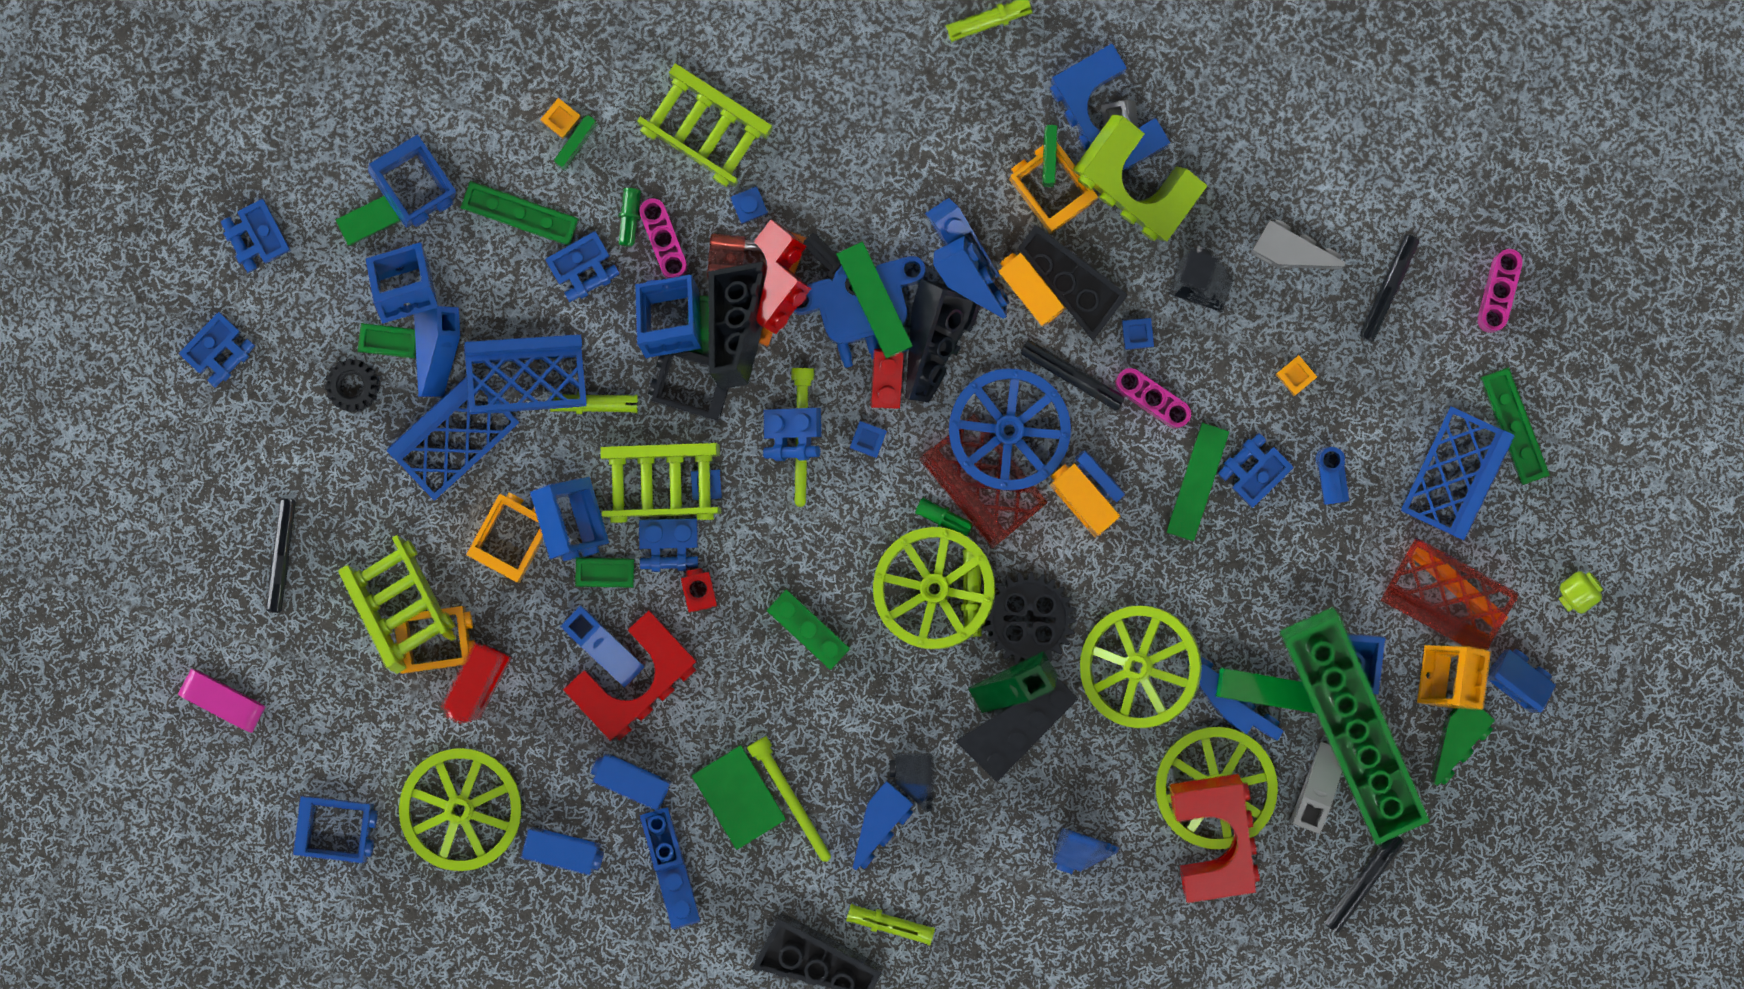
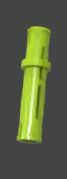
M1016 0L1005 5L1002 3L996 4V8L951 24H946L945 26L952 43L955 40L1003 24V26L1009 25V21L1033 14V11L1030 8L1029 0Z
M577 392V395L562 394L568 400L580 399L579 392ZM638 394L586 395V407L550 409V412L574 411L576 414H583V412L638 413V405L625 404L638 403Z
M967 549L962 550L963 564H965L974 556ZM979 565L963 576L964 591L981 594V569ZM963 600L961 611H963L964 628L974 619L981 603ZM982 627L972 637H982Z
M851 904L849 907L846 922L871 928L870 931L873 932L880 930L925 943L929 946L931 945L935 931L934 927L883 914V910L880 909L873 911L855 906L854 904Z

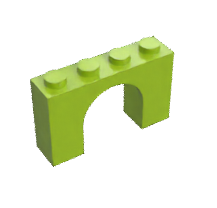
M1113 114L1072 171L1080 176L1078 181L1089 190L1094 188L1101 193L1099 198L1110 207L1117 206L1122 211L1120 216L1133 225L1135 222L1143 228L1141 233L1154 242L1156 239L1167 242L1204 192L1207 185L1187 168L1175 166L1153 196L1142 201H1136L1131 198L1123 186L1122 170L1128 156L1145 133L1124 116Z

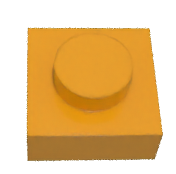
M558 98L540 121L564 139L582 117Z
M1299 355L1276 373V376L1293 396L1297 395L1317 378L1315 373Z

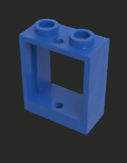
M418 134L369 163L368 173L406 228L411 225L415 227L422 225L430 218L429 214L437 209L439 212H442L454 203L452 200L455 199L456 190ZM417 155L443 194L409 214L383 175Z
M421 242L366 258L373 302L382 324L438 307L430 265ZM419 269L422 281L382 292L380 280Z
M681 275L663 280H649L646 283L635 284L637 344L645 358L702 348L699 288L692 275ZM688 298L689 325L652 331L651 304Z
M590 477L550 484L530 492L549 559L562 557L564 562L580 557L579 553L581 552L583 557L594 555L600 552L598 547L609 543ZM569 496L582 543L570 545L557 498Z
M605 754L603 758H597L590 773L595 775L592 782L655 810L660 809L672 783L611 754Z
M300 796L293 855L357 863L367 862V857H372L374 840H370L371 828L376 827L378 811L373 810L374 804ZM315 805L363 811L358 853L310 848Z
M532 827L528 829L521 858L591 875L594 869H600L604 851H600V843Z

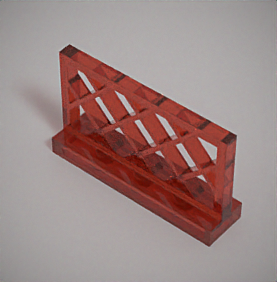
M975 414L966 420L981 422ZM959 429L962 447L968 446L980 449L985 445L983 444L984 438L987 442L993 438L991 433L980 432L979 443L963 441L964 430ZM949 435L919 459L992 548L1048 503L1035 486L1026 489L1010 491L1016 492L1014 508L999 506L1000 491L1005 490L993 489L977 481L976 483L965 482L960 477V464L954 460H946L939 450L942 447L950 444ZM999 444L994 448L998 454V465L982 464V458L974 464L980 471L981 468L997 470L996 478L1000 479L1003 453V448ZM1011 459L1010 471L1016 475L1017 479L1026 478L1025 474ZM951 465H957V470L955 471ZM970 487L975 488V493L970 489ZM980 488L995 490L994 505H985L980 501ZM1020 493L1031 494L1038 504L1032 509L1019 508ZM989 510H994V515H992L989 512ZM998 511L1014 512L1013 525L1007 530H1004L997 521ZM1018 513H1026L1018 520Z
M1416 537L1392 580L1386 587L1381 601L1464 647L1488 651L1491 642L1513 607L1519 593ZM1417 547L1429 553L1431 563L1415 566L1412 555ZM1434 556L1437 557V558H1439V559H1441V560H1440V561H1435ZM1408 562H1410L1411 568L1405 569ZM1444 564L1452 565L1455 568L1457 577L1441 581L1437 566ZM1433 567L1437 582L1421 586L1417 571ZM1460 570L1466 573V575L1461 576ZM1413 573L1417 585L1416 588L1406 590L1396 584L1400 576ZM1470 578L1479 580L1483 591L1467 595L1463 580ZM1459 582L1463 596L1447 600L1443 585ZM1486 585L1492 587L1493 589L1487 590ZM1439 587L1443 601L1434 604L1426 601L1423 591ZM1419 592L1420 597L1413 593ZM1501 592L1510 597L1506 606L1493 609L1489 594ZM1485 596L1489 610L1473 614L1469 600ZM1465 601L1469 615L1461 618L1453 616L1449 605ZM1445 606L1446 611L1442 610L1439 607ZM1501 612L1499 618L1496 620L1495 614ZM1491 615L1494 626L1489 635L1477 629L1475 619ZM1470 620L1472 625L1466 623L1465 621Z

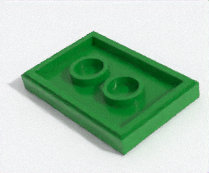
M741 745L691 775L736 850L786 820Z

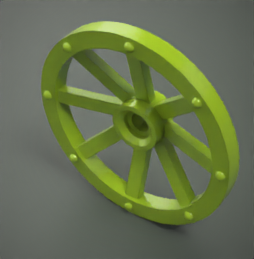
M927 527L903 535L885 551L874 574L873 597L881 620L896 637L912 646L923 649H946L968 640L983 626L994 603L995 578L989 560L975 542L951 529ZM940 538L934 574L929 572L913 548V543L924 539ZM949 541H953L966 548L974 557L944 578L943 573ZM903 549L922 576V582L887 574L891 563ZM978 565L980 566L984 579V594L950 588L952 583ZM890 583L920 590V594L889 612L885 600L884 584ZM932 584L940 586L938 594H931ZM948 597L982 603L974 619L965 628L948 602ZM928 601L919 636L907 632L894 620L921 603ZM940 604L957 633L944 638L928 639L936 605Z
M1130 606L1110 613L1094 626L1082 648L1080 675L1086 695L1102 715L1126 727H1155L1176 718L1193 700L1201 680V655L1194 636L1176 616L1156 607ZM1134 616L1152 617L1140 649L1136 652L1123 619ZM1162 621L1169 625L1180 636L1182 641L1149 656V650ZM1114 624L1128 657L1120 656L1096 646L1102 635ZM1187 650L1190 663L1188 679L1155 668L1156 663ZM1093 655L1121 665L1123 670L1095 684L1092 673ZM1136 662L1143 664L1140 673L1134 670ZM1151 676L1185 687L1181 697L1168 710H1166L1149 678ZM1129 678L1121 711L1118 712L1102 698L1099 692ZM1138 682L1142 684L1158 715L1146 718L1129 716Z
M1225 727L1201 728L1181 737L1165 753L1156 775V801L1167 825L1182 839L1207 849H1227L1231 846L1234 836H1232L1230 824L1220 818L1223 834L1221 839L1206 838L1194 834L1203 818L1192 819L1186 828L1179 821L1176 822L1169 806L1171 795L1166 794L1167 776L1171 765L1195 780L1231 775L1246 748L1256 756L1264 773L1241 778L1242 783H1247L1249 786L1266 781L1267 786L1265 803L1262 810L1245 801L1246 810H1251L1252 816L1256 818L1253 822V827L1248 828L1249 837L1256 836L1268 823L1277 801V775L1266 751L1250 736ZM1211 737H1223L1239 742L1221 774H1219L1210 741ZM1201 740L1209 776L1202 774L1176 757L1187 746Z
M467 748L441 751L421 762L406 780L399 801L401 828L412 849L430 864L452 871L477 869L500 857L516 837L522 817L520 792L517 783L508 769L494 757L484 752ZM451 759L473 760L460 795L455 790L444 761ZM484 764L492 769L504 784L470 799L469 796L481 765ZM434 766L449 797L448 801L415 788L422 776ZM508 792L511 803L509 822L475 811V807ZM414 797L444 809V812L413 827L410 814L411 798ZM457 804L465 807L463 815H457L454 812ZM471 819L506 831L500 842L488 853L485 852L470 822ZM449 820L448 830L440 853L437 855L428 849L417 835ZM460 824L477 858L470 860L448 859Z

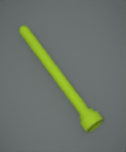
M791 368V380H794V386H797L796 408H808V386H811V380H814V368ZM795 458V505L803 507L806 504L807 460L799 461Z
M767 736L762 737L747 747L752 757L762 761L821 861L828 862L831 859L829 850L771 755L773 751L770 748L772 746Z

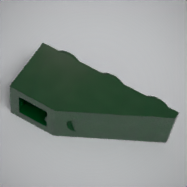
M1042 652L968 687V690L981 712L984 713L1029 702L1054 690L1058 674L1045 652Z

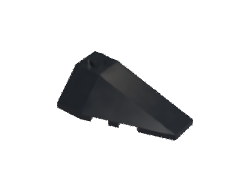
M920 279L911 312L910 341L912 348H909L906 399L930 403L947 373L945 368L946 362L952 354L957 356L961 349L957 345L965 330L971 332L975 325L980 305L948 288L946 284Z
M895 754V760H889L890 777H896V784L926 812H932V754Z

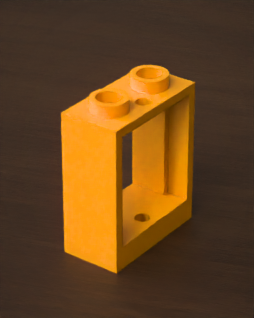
M1058 142L1056 159L1082 193L1081 196L1049 218L1021 181V179L1043 164L1044 145L1034 152L1036 155L1034 159L1028 163L1024 159L1011 169L1013 174L1009 178L1010 182L1050 235L1098 199L1093 189L1089 190L1078 181L1080 176L1072 171L1075 165Z
M1013 252L1000 262L1003 268L998 272L1041 326L1045 327L1067 309L1022 253L1016 255Z
M1075 463L1070 468L1064 464L1051 476L1054 481L1049 486L1094 537L1099 536L1121 517Z
M508 492L506 497L499 493L466 555L520 583L544 538L540 528L518 569L483 551L481 548L505 505L538 522L534 507L531 511L522 506L524 500Z
M465 606L442 609L443 613L446 612L449 616L456 615L462 658L414 664L412 649L402 659L406 669L401 671V674L464 665L475 643V640H470L468 629L473 628L471 611L466 612ZM423 611L394 628L396 642L400 644L411 637L409 621L432 618L430 612Z
M1425 645L1417 703L1446 708L1483 710L1491 651L1461 646ZM1451 657H1458L1453 699L1446 698Z

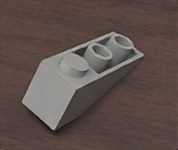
M1280 220L1275 222L1268 221L1250 254L1276 268L1341 269L1346 263L1340 260L1342 256L1338 252L1330 248H1326L1324 251L1315 246L1316 241L1305 234H1301L1299 237L1290 232L1291 227Z
M1320 742L1289 821L1291 824L1319 835L1331 809L1342 774V770L1329 744Z

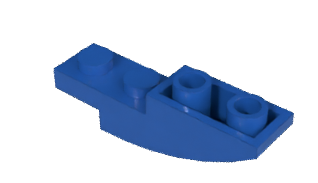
M1201 656L1202 672L1199 689L1214 709L1240 732L1247 734L1253 726L1273 740L1278 741L1284 732L1278 727L1280 724L1278 720L1267 713L1264 717L1254 712L1256 706L1250 702L1216 697L1219 674L1212 670L1214 664Z
M668 807L640 815L672 930L701 922L688 871Z

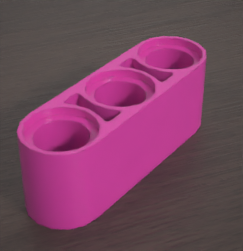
M655 198L647 199L640 206V216L662 273L667 279L686 275L687 263L664 204ZM651 206H657L661 209V215L656 220L646 218V210ZM661 233H668L672 237L671 243L666 247H660L656 244V238ZM674 259L679 260L682 263L680 272L676 274L667 272V263Z
M1514 249L1503 250L1494 257L1478 314V325L1487 333L1499 331L1508 322L1523 263L1521 255ZM1503 256L1512 259L1514 265L1511 271L1505 270L1501 266V258ZM1495 284H1501L1505 287V298H1498L1494 294ZM1488 312H1494L1498 315L1499 323L1497 326L1488 324L1486 320Z
M1127 368L1117 376L1115 380L1117 391L1168 427L1178 429L1189 422L1191 418L1189 406L1138 370ZM1124 375L1135 377L1137 381L1135 389L1128 390L1123 387L1121 379ZM1149 391L1157 392L1161 398L1160 404L1157 406L1149 405L1145 399L1146 393ZM1178 407L1183 410L1184 420L1182 422L1176 423L1171 420L1169 416L1171 408Z
M193 668L189 671L178 692V695L250 733L253 732L266 708L263 704Z

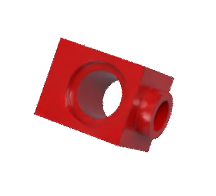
M703 568L686 571L687 577L680 579L688 612L692 613L717 607L710 572L703 573ZM697 581L704 582L707 587L706 594L701 598L693 597L690 591L692 584Z

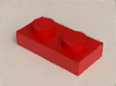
M874 349L871 408L900 409L904 352L886 359L881 349Z

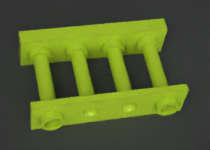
M675 63L669 71V75L673 79L671 82L673 86L650 121L641 116L639 117L637 122L642 127L640 132L652 140L658 137L714 173L712 178L724 187H727L728 184L736 187L738 179L732 176L733 171L755 138L759 139L760 135L765 139L768 138L773 130L772 125ZM689 89L697 94L695 98L697 102L674 137H672L659 127L681 93ZM714 105L722 110L720 112L721 118L697 153L683 143L705 109ZM737 120L746 126L744 128L745 133L724 166L720 168L709 161L708 157L730 123L734 124Z
M719 444L600 447L601 459L609 460V465H612L613 511H602V517L610 518V523H627L628 517L697 515V520H714V514H721V508L711 507L710 462H713L712 457L720 456ZM695 457V462H698L699 508H682L681 463H684V458ZM656 458H666V463H669L670 509H653L652 464H655ZM627 459H637V464H640L642 510H624L623 465H626Z
M395 535L392 539L398 550L363 571H357L346 565L339 569L338 573L386 668L398 674L406 669L402 659L405 658L407 652L439 633L450 641H453L456 637L452 631L455 625L451 617L446 612L443 613L415 558L418 555L416 548L410 540L405 541L398 535ZM402 560L404 561L410 573L409 575L376 595L369 594L366 588L369 580ZM416 584L422 598L387 620L385 618L382 619L378 612L381 609L380 605ZM428 608L434 623L400 644L394 643L390 636L393 633V629Z

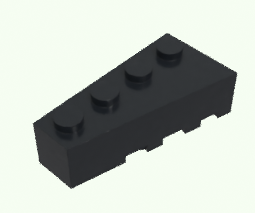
M1196 246L1195 250L1190 248L1178 264L1168 295L1223 313L1233 279L1219 258L1212 256L1213 251L1200 246Z
M1057 678L1054 690L1029 702L1008 707L954 741L998 782L1079 698Z
M782 912L751 970L764 971L776 974L775 976L788 977L803 981L806 984L819 985L831 989H874L884 969L880 964Z

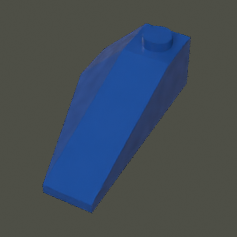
M1062 828L1052 862L1057 863V870L1073 874L1074 869L1083 871L1117 854L1120 847Z

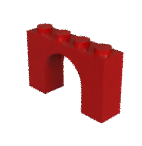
M647 611L628 629L629 633L649 653L654 663V680L645 694L634 700L627 701L614 698L603 689L587 670L581 672L563 689L610 741H613L615 738L621 741L632 730L629 725L636 718L642 721L654 710L650 706L658 698L663 702L675 691L672 685L679 678L684 682L696 671L693 665L697 661L651 611Z
M474 643L441 707L448 711L446 716L461 724L462 722L468 723L473 720H481L512 657L486 644L481 646Z
M1239 774L1169 784L1172 811L1176 822L1216 817L1228 822L1234 829L1231 846L1219 858L1211 861L1179 865L1182 889L1186 902L1191 903L1256 893L1255 882L1260 881L1257 864L1253 865L1252 855H1256V844L1254 837H1249L1248 828L1253 827L1251 810H1246L1245 801L1250 800L1248 784L1242 783Z

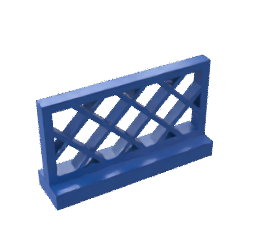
M581 334L464 342L470 414L586 407ZM576 357L577 367L570 375L558 366L563 358ZM542 359L550 366L541 377L529 368V365L534 360ZM508 361H513L521 368L512 379L499 369ZM484 363L491 371L483 380H480L472 373V364ZM553 369L565 378V381L557 389H554L544 380ZM524 371L536 380L527 392L515 382ZM495 373L507 382L498 394L486 385ZM576 374L578 376V382L573 378ZM473 381H475L478 384V386L475 389L473 386ZM570 382L579 389L580 399L568 400L560 392ZM540 384L552 393L547 401L539 402L531 396L532 392ZM511 386L523 395L517 403L510 404L502 398V395ZM481 388L494 397L488 405L475 406L474 396Z
M465 376L390 445L386 451L435 501L520 422L510 412H497L503 413L511 422L503 430H490L491 413H487V429H469L470 413L467 377ZM473 381L474 389L478 386L475 381ZM481 388V390L488 397L489 404L494 399V397L490 395L486 390ZM467 400V408H459ZM454 411L467 412L466 429L449 428V416ZM446 420V428H437ZM433 431H445V448H427L428 435ZM449 432H466L465 449L448 448ZM469 432L487 433L486 445L481 450L469 449ZM490 433H498V434L490 441ZM425 439V441H424V448H423V447H416L418 444H420V443ZM411 451H424V468H411L403 458ZM427 451L445 452L444 469L427 468ZM448 452L465 453V465L460 469H447ZM468 453H477L468 461ZM415 471L423 472V480ZM426 472H444V484L437 491L434 492L426 484ZM447 473H455L447 480Z
M1451 406L1401 511L1465 541L1515 436ZM1453 415L1465 419L1469 431L1452 436L1448 425ZM1469 422H1472L1480 427L1472 429ZM1487 429L1496 434L1491 445L1479 449L1473 433ZM1447 430L1449 438L1442 440ZM1470 434L1476 450L1459 456L1454 440ZM1451 441L1456 457L1440 462L1436 453L1438 446ZM1488 450L1484 459H1482L1480 452ZM1477 453L1481 466L1478 471L1466 475L1461 459ZM1433 457H1435L1437 464L1429 466ZM1458 460L1463 476L1447 482L1441 466ZM1438 467L1444 483L1427 489L1423 477L1426 471ZM1475 476L1470 486L1468 478ZM1465 479L1469 491L1466 497L1454 501L1448 485ZM1422 482L1424 490L1417 492ZM1445 486L1450 503L1434 508L1429 492ZM1426 493L1431 507L1430 510L1418 513L1409 509L1414 497ZM1463 502L1459 511H1457L1455 504ZM1449 506L1453 507L1456 518L1451 528L1439 522L1436 511ZM1433 513L1435 520L1424 515Z

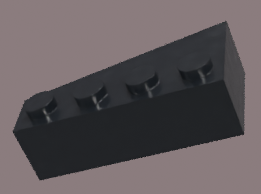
M1037 225L1032 228L1018 247L1091 340L1094 341L1128 294Z
M763 261L708 271L709 375L720 389L749 384L762 331V326L758 324L756 317L767 274V266Z

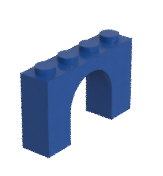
M1113 43L1052 77L1051 83L1053 86L1049 87L1054 99L1057 102L1062 101L1067 111L1064 112V115L1070 126H1077L1081 136L1078 139L1085 151H1087L1100 133V130L1093 125L1088 115L1089 97L1097 88L1125 73L1127 69ZM1156 118L1139 127L1145 134L1125 161L1122 173L1169 146L1170 141Z

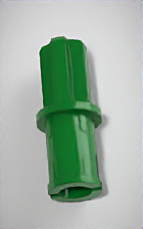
M635 188L623 189L621 213L618 214V218L621 219L619 245L631 247L635 243L637 221L641 220L639 206L642 190Z
M924 497L919 502L915 514L938 524L937 527L943 526L957 531L966 537L972 528L970 521L950 512L949 507L945 509Z

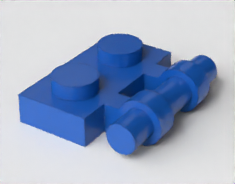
M263 198L237 212L242 221L235 226L231 217L220 222L225 230L223 234L227 242L231 241L237 253L235 257L238 263L243 264L247 273L257 269L253 260L255 256L260 254L263 262L267 264L291 251ZM246 232H248L254 243L248 249L241 237Z
M596 231L545 259L559 285L569 280L573 284V288L564 292L569 302L579 297L581 299L588 296L589 291L602 284L603 286L611 283L610 280L620 274L615 265L605 270L603 269L601 262L610 256ZM593 267L596 275L581 282L578 275Z
M218 312L178 354L199 374H202L210 367L214 373L207 381L216 388L223 380L227 381L231 376L230 372L241 361L244 363L250 357L248 353L255 345L247 338L238 346L234 340L241 332L224 315ZM228 348L233 354L220 365L216 358Z
M821 408L764 410V439H775L773 447L764 448L763 456L765 459L785 461L787 458H797L799 461H806L810 457L820 456V447L811 446V437H822ZM787 438H798V445L787 447Z
M1260 433L1252 440L1248 439L1242 445L1244 448L1233 458L1229 457L1224 462L1225 466L1217 473L1224 481L1233 474L1239 479L1232 489L1251 508L1294 468L1275 447H1272L1266 454L1259 449L1267 441ZM1253 456L1258 462L1246 473L1241 466Z
M1086 450L1080 452L1075 457L1079 463L1077 467L1088 479L1092 477L1099 484L1096 489L1107 501L1112 498L1117 503L1125 495V492L1117 485V482L1106 473Z
M697 519L639 520L640 549H651V558H640V569H651L652 572H661V569L678 568V571H687V568H698V556L687 557L686 548H698ZM677 548V557H661L660 549Z

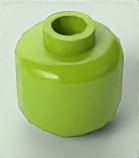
M1577 571L1560 584L1559 588L1562 596L1559 600L1567 611L1570 612L1574 609L1577 613L1584 614L1602 600L1601 591L1604 589L1590 571L1588 573Z

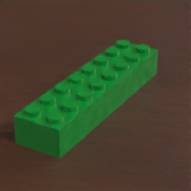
M1331 607L1280 630L1282 639L1375 844L1378 845L1430 822L1335 609Z

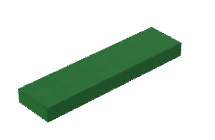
M472 181L468 184L460 207L462 210L566 246L571 245L579 222V218Z
M863 241L837 253V258L885 358L888 359L912 348L911 341Z
M1509 367L1481 377L1499 428L1515 436L1508 452L1521 486L1550 476Z
M1201 423L1166 533L1194 542L1230 431Z
M1220 668L1216 697L1316 714L1301 681Z

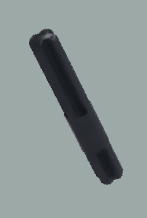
M1408 234L1405 235L1360 332L1362 339L1369 342L1375 340L1419 245L1418 238Z
M1028 340L1023 346L1021 355L1113 410H1118L1124 402L1125 397L1033 341Z
M282 498L279 504L268 582L269 589L266 604L268 612L280 613L282 611L296 505L293 499Z
M1396 836L1382 843L1325 921L1327 927L1334 932H1340L1404 844V840L1401 837Z

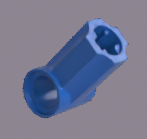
M1336 447L1320 449L1316 455L1315 462L1319 469L1324 505L1349 501L1344 453ZM1330 451L1337 456V463L1332 468L1326 467L1323 461L1325 454Z

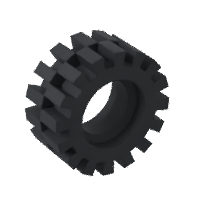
M346 359V361L337 362L335 367L330 368V373L325 378L327 382L324 386L328 399L336 407L348 412H360L366 407L369 408L373 400H376L378 397L376 395L380 388L378 386L379 379L375 371L368 364L357 359ZM348 375H358L363 381L361 393L354 397L346 396L341 388L343 379Z

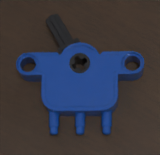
M812 233L803 243L807 246L806 249L829 271L827 273L828 279L807 284L811 288L806 295L809 303L804 308H796L793 313L806 315L820 311L825 332L829 340L837 344L839 355L845 368L853 366L849 344L866 340L868 351L873 360L874 349H880L878 341L854 291L850 290L851 285L837 255L821 238ZM908 256L876 266V270L902 325L905 324L907 318V307L901 288L919 283L925 274V264L916 256ZM914 263L919 266L920 274L914 278L908 277L904 273V267Z

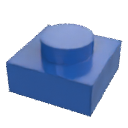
M757 186L730 197L741 225L768 214Z
M1151 318L1122 321L1124 350L1154 347Z
M860 421L850 449L877 459L887 431Z
M720 469L710 470L711 500L722 499ZM691 471L693 501H698V471Z

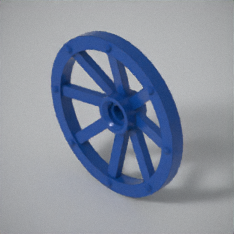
M999 369L976 378L960 393L953 406L949 420L950 445L962 469L977 482L993 489L1005 491L1026 489L1049 477L1064 459L1071 436L1069 413L1058 391L1040 376L1020 369ZM1010 380L1006 416L1001 414L982 387L995 381ZM1019 381H1023L1041 390L1045 396L1017 418L1015 413ZM973 394L977 396L995 419L996 424L960 420L962 411ZM1052 402L1058 414L1060 430L1024 427L1023 424ZM1006 425L1015 428L1013 435L1008 436L1004 433ZM959 429L995 433V437L970 457H967L960 441ZM1022 436L1059 439L1057 449L1047 465L1041 462L1023 441ZM1002 443L1003 453L1000 479L991 477L974 466L977 461ZM1013 444L1038 471L1037 473L1026 478L1009 480Z

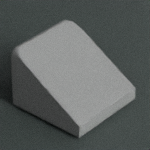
M1122 100L1101 105L1104 126L1114 114L1124 116L1139 128L1135 101Z

